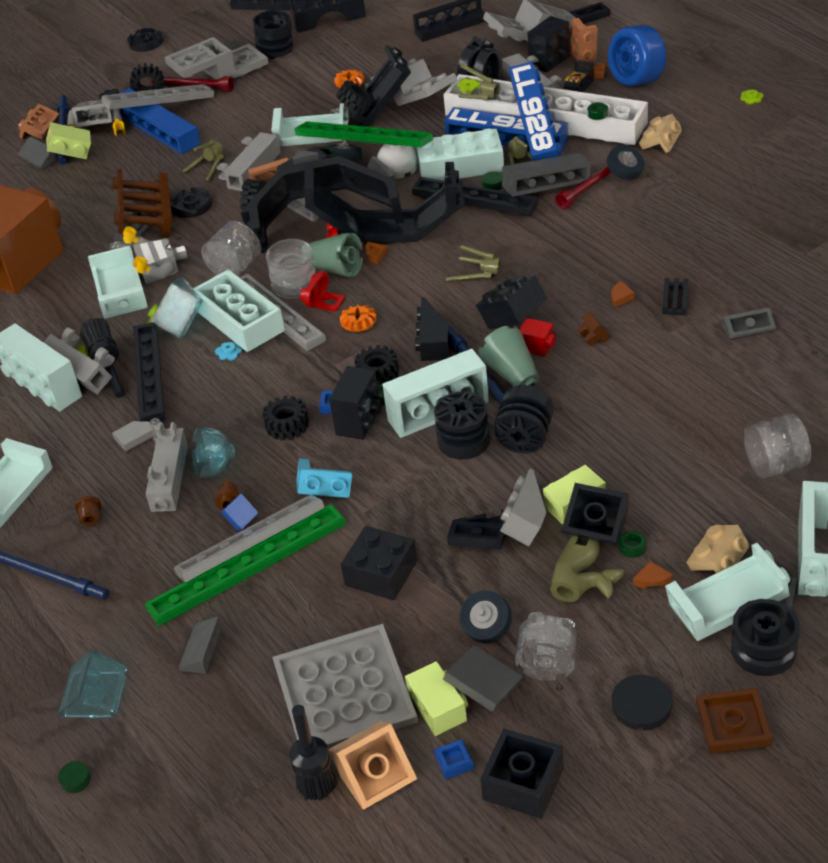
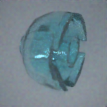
M208 427L195 429L192 442H197L196 449H192L194 472L196 475H199L198 478L217 477L225 472L229 467L230 460L234 459V445L230 444L228 437L218 429Z

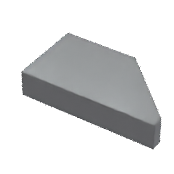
M133 421L112 434L116 442L125 451H128L155 436L158 423L162 424L163 429L165 428L162 422Z

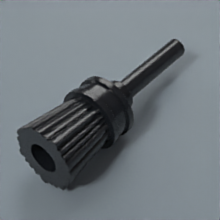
M91 318L81 325L79 335L87 347L90 358L93 360L96 351L103 347L108 351V354L115 358V362L119 357V350L112 339L109 323L104 318ZM113 362L110 366L105 367V370L112 376L109 381L115 396L121 398L125 393Z
M295 705L292 708V714L299 740L291 746L289 758L296 775V788L299 793H302L305 800L318 799L321 801L328 794H331V791L334 790L333 788L337 786L333 770L330 766L328 746L321 738L311 736L304 706Z

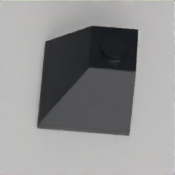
M575 483L561 532L616 545L623 532L629 510V494Z

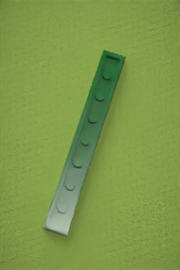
M306 121L294 129L297 136L420 148L433 140L432 133L310 121Z
M329 504L320 511L197 577L183 582L144 603L145 608L159 627L346 525L345 518L332 504Z

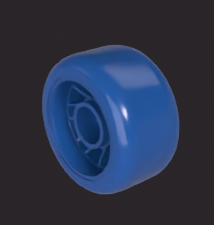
M648 25L627 26L614 34L608 48V63L613 76L619 83L629 87L647 85L656 81L664 71L667 57L666 46L662 36L655 28Z

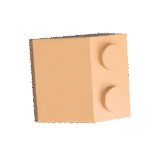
M379 721L328 749L341 779L362 809H366L417 780L391 723Z

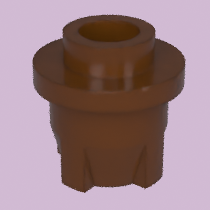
M224 480L221 486L217 487L215 505L219 509L223 510L239 495L238 485L229 482V480Z
M84 496L76 501L75 510L78 513L80 524L83 523L92 527L100 519L99 512L102 508L100 499L94 496Z

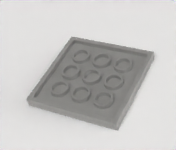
M383 624L272 657L297 740L299 738L292 714V708L295 705L304 706L311 736L324 740L328 749L379 721L391 723L394 730L418 723L417 714Z

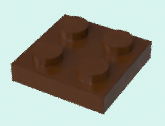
M757 688L696 695V705L709 754L772 746L771 732Z

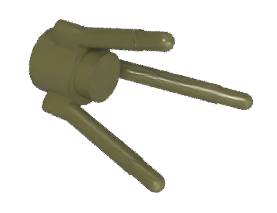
M461 64V68L484 81L480 82V93L482 94H459V98L488 101L489 97L493 99L498 97L500 83L494 82L492 78L486 77L474 69Z
M518 136L508 143V150L510 152L507 153V156L510 160V165L515 164L514 158H523L525 155H528L532 159L530 150L527 148L528 145Z
M213 139L194 148L195 152L204 149L203 155L183 169V173L191 170L204 159L208 161L215 160L206 178L207 182L210 181L216 167L224 158V155H222L224 151L222 145Z
M461 245V249L482 256V259L459 256L458 259L460 261L480 264V271H484V273L446 277L445 280L491 279L492 275L499 274L501 258L494 257L492 253Z

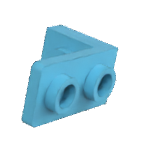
M299 459L296 479L298 494L345 498L350 496L351 472L313 469L310 467L309 459Z

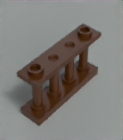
M118 169L117 177H113L112 189H116L117 212L114 214V225H118V233L123 234L124 223L157 226V228H161V237H170L172 216L168 173L159 172L158 180L146 182L122 180V169ZM123 188L154 190V193L123 191ZM124 200L155 202L156 205L124 203ZM124 211L153 213L157 217L124 215Z

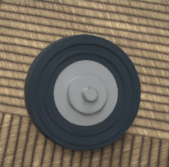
M479 591L472 594L466 599L460 611L462 629L471 639L481 643H491L502 638L509 630L512 622V612L508 602L501 595L492 591Z

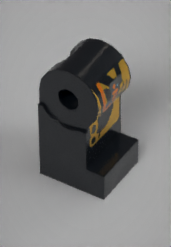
M577 60L574 70L565 78L564 90L584 92L594 80V63Z

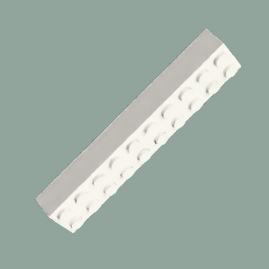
M459 74L457 81L453 82L444 93L445 115H448L451 109L456 107L520 116L513 86L509 81L493 79L494 82L500 83V92L496 99L489 97L488 101L483 99L459 98V94H482L480 93V87L475 88V91L470 93L461 92L457 84L462 79L468 77L480 82L484 81L475 76ZM544 87L545 95L542 98H547L549 110H546V112H551L553 121L568 123V136L574 135L587 139L593 138L606 142L612 141L625 145H635L648 123V102ZM596 102L604 103L608 106V116L602 120H592L587 116V107Z

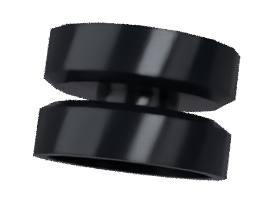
M473 45L466 46L459 59L457 76L459 74L475 76L461 68V64H464L486 77L497 80L500 70L498 51L490 48L482 49L479 46Z
M771 599L752 600L740 606L733 616L731 654L735 662L745 671L760 676H773L788 670L793 665L797 656V643L800 633V622L795 612L786 604Z

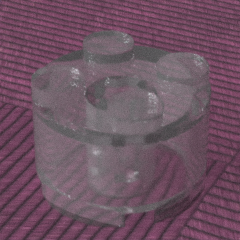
M541 612L530 613L528 619L520 625L518 630L515 656L516 665L519 666L520 664L524 668L523 673L527 676L543 681L556 680V675L565 673L564 677L571 674L575 667L577 632L574 628V622L568 618L544 615Z

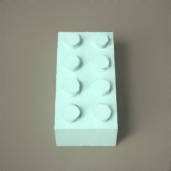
M484 129L483 131L464 132L455 135L447 134L442 137L433 138L431 142L421 148L416 147L421 177L444 181L445 162H454L455 170H459V179L480 176L489 172L501 173L504 166L503 149L497 129Z
M230 270L224 271L191 290L196 311L246 352L255 349L285 331L281 309Z
M16 323L0 332V360L2 363L0 367L7 377L15 379L19 386L26 387L33 396L40 397L47 406H52L59 412L82 397L70 360Z
M473 349L382 384L387 419L400 438L434 425V407L446 395L454 392H470L482 397L486 403L489 402L486 365Z

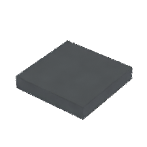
M474 645L446 671L443 680L494 712L520 685L523 676Z

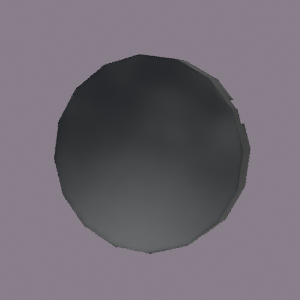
M154 28L139 29L135 31L133 36L130 34L127 38L129 48L137 52L156 49L164 41L161 31L157 32Z
M196 187L190 188L191 191L187 192L181 190L171 198V210L175 215L185 218L202 215L212 206L210 193L203 188Z
M648 675L627 677L615 686L611 695L612 712L615 717L626 727L635 729V727H643V730L654 729L661 726L671 714V692L666 684L655 677Z

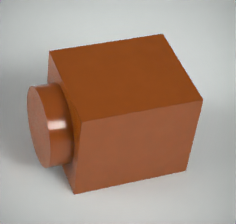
M0 185V290L15 295L64 251L57 230L61 225L60 213L53 201L37 189L25 188L20 191Z

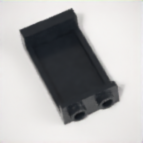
M388 45L384 47L389 58L365 88L375 98L367 114L360 115V113H355L354 110H349L352 118L366 127L370 126L411 74L407 66L408 62L402 57L403 53L396 47L391 48Z

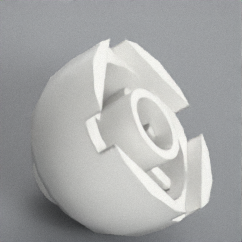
M384 144L378 152L377 159L394 174L395 179L404 178L405 173L408 172L413 174L418 168L417 154L413 147Z

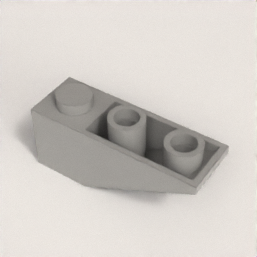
M532 469L528 470L525 477L520 475L513 487L514 490L507 501L508 505L500 518L504 520L500 531L527 546H530L540 530L547 513Z

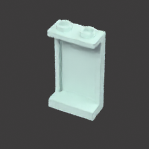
M341 103L340 111L336 114L283 118L282 108H274L272 134L278 135L280 146L345 141L297 136L294 129L306 121L348 125L349 111L345 110L344 103Z
M130 246L88 256L104 319L148 308L139 274L133 266L134 257Z
M8 438L1 443L4 456L0 460V528L53 468L46 450Z
M803 481L798 518L799 595L825 597L828 594V554L815 553L814 528L827 529L828 482Z
M758 543L751 545L753 552L751 557L684 590L680 588L676 581L665 585L670 606L697 641L732 625L733 616L736 611L748 601L771 599L779 602L790 596L788 588L790 578L783 567L779 568L775 564L771 553L768 550H763Z

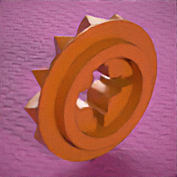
M357 69L342 70L334 78L335 85L338 88H341L344 81L348 79L353 81L354 84H359V86L365 81L363 73L357 71Z
M359 304L356 307L349 306L348 310H343L342 315L339 317L341 326L353 332L367 330L377 320L374 308H369L368 305L360 306Z

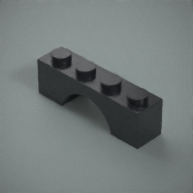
M311 0L307 2L300 1L290 5L293 25L297 33L315 29L318 19L328 12H340L349 21L366 17L364 0Z

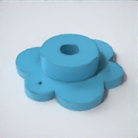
M235 342L223 343L221 347L215 350V354L219 356L220 360H235L238 354L242 353V349Z

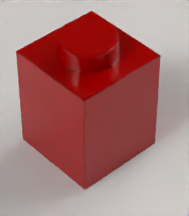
M529 318L525 319L519 330L524 337L529 353L545 357L549 349L553 348L556 342V334H553V324Z

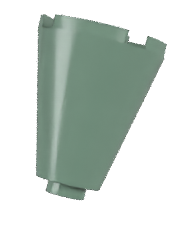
M347 232L305 244L300 250L299 256L305 266L344 277L356 276L361 270L363 258H359V250H363L360 238L355 233Z
M503 326L490 333L484 339L486 342L484 347L481 348L480 346L478 349V355L481 360L512 386L530 385L537 387L539 375L524 337L517 326H513L514 328Z

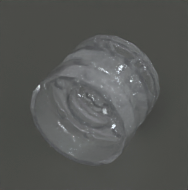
M228 221L202 246L201 253L207 267L214 274L219 275L226 270H230L236 276H239L260 255L261 247L256 234L248 226L241 222Z
M285 239L273 244L267 250L266 262L273 292L283 298H299L302 288H306L310 284L311 276L316 274L311 246L299 239Z
M794 413L784 414L782 417H774L770 422L763 420L749 424L744 429L746 454L752 468L760 478L781 474L784 469L792 471L795 468L806 467L810 463L811 446L808 434L803 423Z

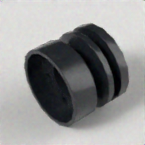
M268 10L257 14L253 18L255 48L271 58L281 57L292 51L291 16L288 13L279 10Z
M517 385L505 391L499 406V412L493 424V435L497 442L505 449L516 453L526 454L542 448L554 412V404L550 396L543 390L530 385Z
M454 392L441 398L434 407L437 444L440 451L449 458L458 460L471 459L482 454L490 443L486 402L482 397L470 392Z

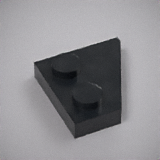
M486 513L475 515L471 518L454 519L447 536L448 545L502 550L506 534L500 530L504 520L500 519L501 516L487 518Z

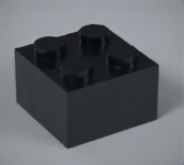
M550 16L527 32L528 57L534 55L538 58V61L533 63V65L535 64L538 67V70L547 73L570 56L569 21Z
M522 274L514 279L506 277L498 281L496 288L482 295L483 299L476 304V307L488 329L521 324L548 298L535 275L524 276Z
M352 366L346 367L329 398L336 435L364 440L367 432L371 431L374 419L377 414H380L382 409V400L379 399L378 393L380 384L376 380L375 370Z
M365 525L341 563L345 586L395 600L417 563L415 540Z
M503 728L480 778L483 800L542 819L564 768L563 746Z

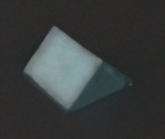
M180 277L170 284L151 322L174 336L183 339L203 300L185 278Z
M91 649L70 668L58 711L59 717H116L127 674L126 666Z

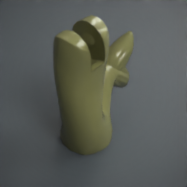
M573 535L557 560L550 590L554 598L564 602H576L590 588H598L607 598H610L613 594V584L622 578L625 570L608 569L602 572L580 573L596 561L600 552V541L589 539L587 545L583 546L581 545V537Z

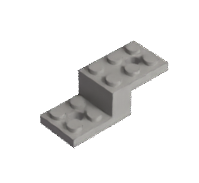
M523 0L515 19L490 12H485L483 19L489 23L488 26L497 30V34L501 37L508 38V36H511L519 42H522V40L528 42L527 32L548 17L553 16L569 21L570 32L571 19H575V17L564 9L532 0Z
M214 37L165 57L166 64L183 78L191 77L203 70L214 79H220L223 76H232L234 79L269 64L268 58L250 44L231 51Z
M415 58L407 61L411 74L393 97L397 106H401L429 97L457 81L455 73L446 75V72L432 77L423 58L417 61Z

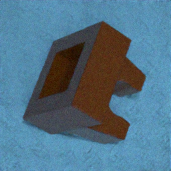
M589 311L582 317L585 322L577 331L590 346L600 339L605 342L611 337Z

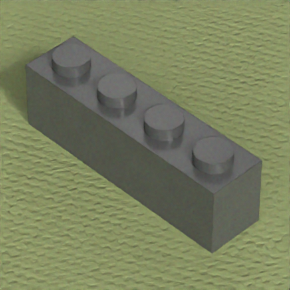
M573 153L503 166L502 187L513 197L581 184L590 178L591 162L580 153Z

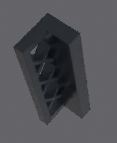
M457 0L413 14L415 35L424 42L486 22L483 19L485 12L482 10L481 0ZM476 1V8L468 10L467 7L470 3ZM454 8H461L456 15H451ZM438 13H445L440 20L436 21L434 19ZM427 17L426 23L419 26V19Z

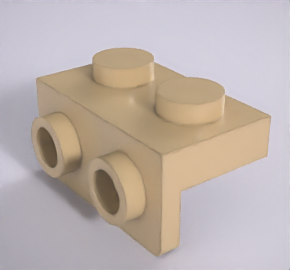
M673 114L662 118L660 116L655 117L650 121L649 127L643 133V137L639 142L641 148L646 149L661 144L665 153L670 152L682 131L681 125Z
M714 525L706 531L705 536L698 546L695 547L694 552L686 563L691 571L714 570L715 573H718L739 563L748 550L749 543L739 525Z

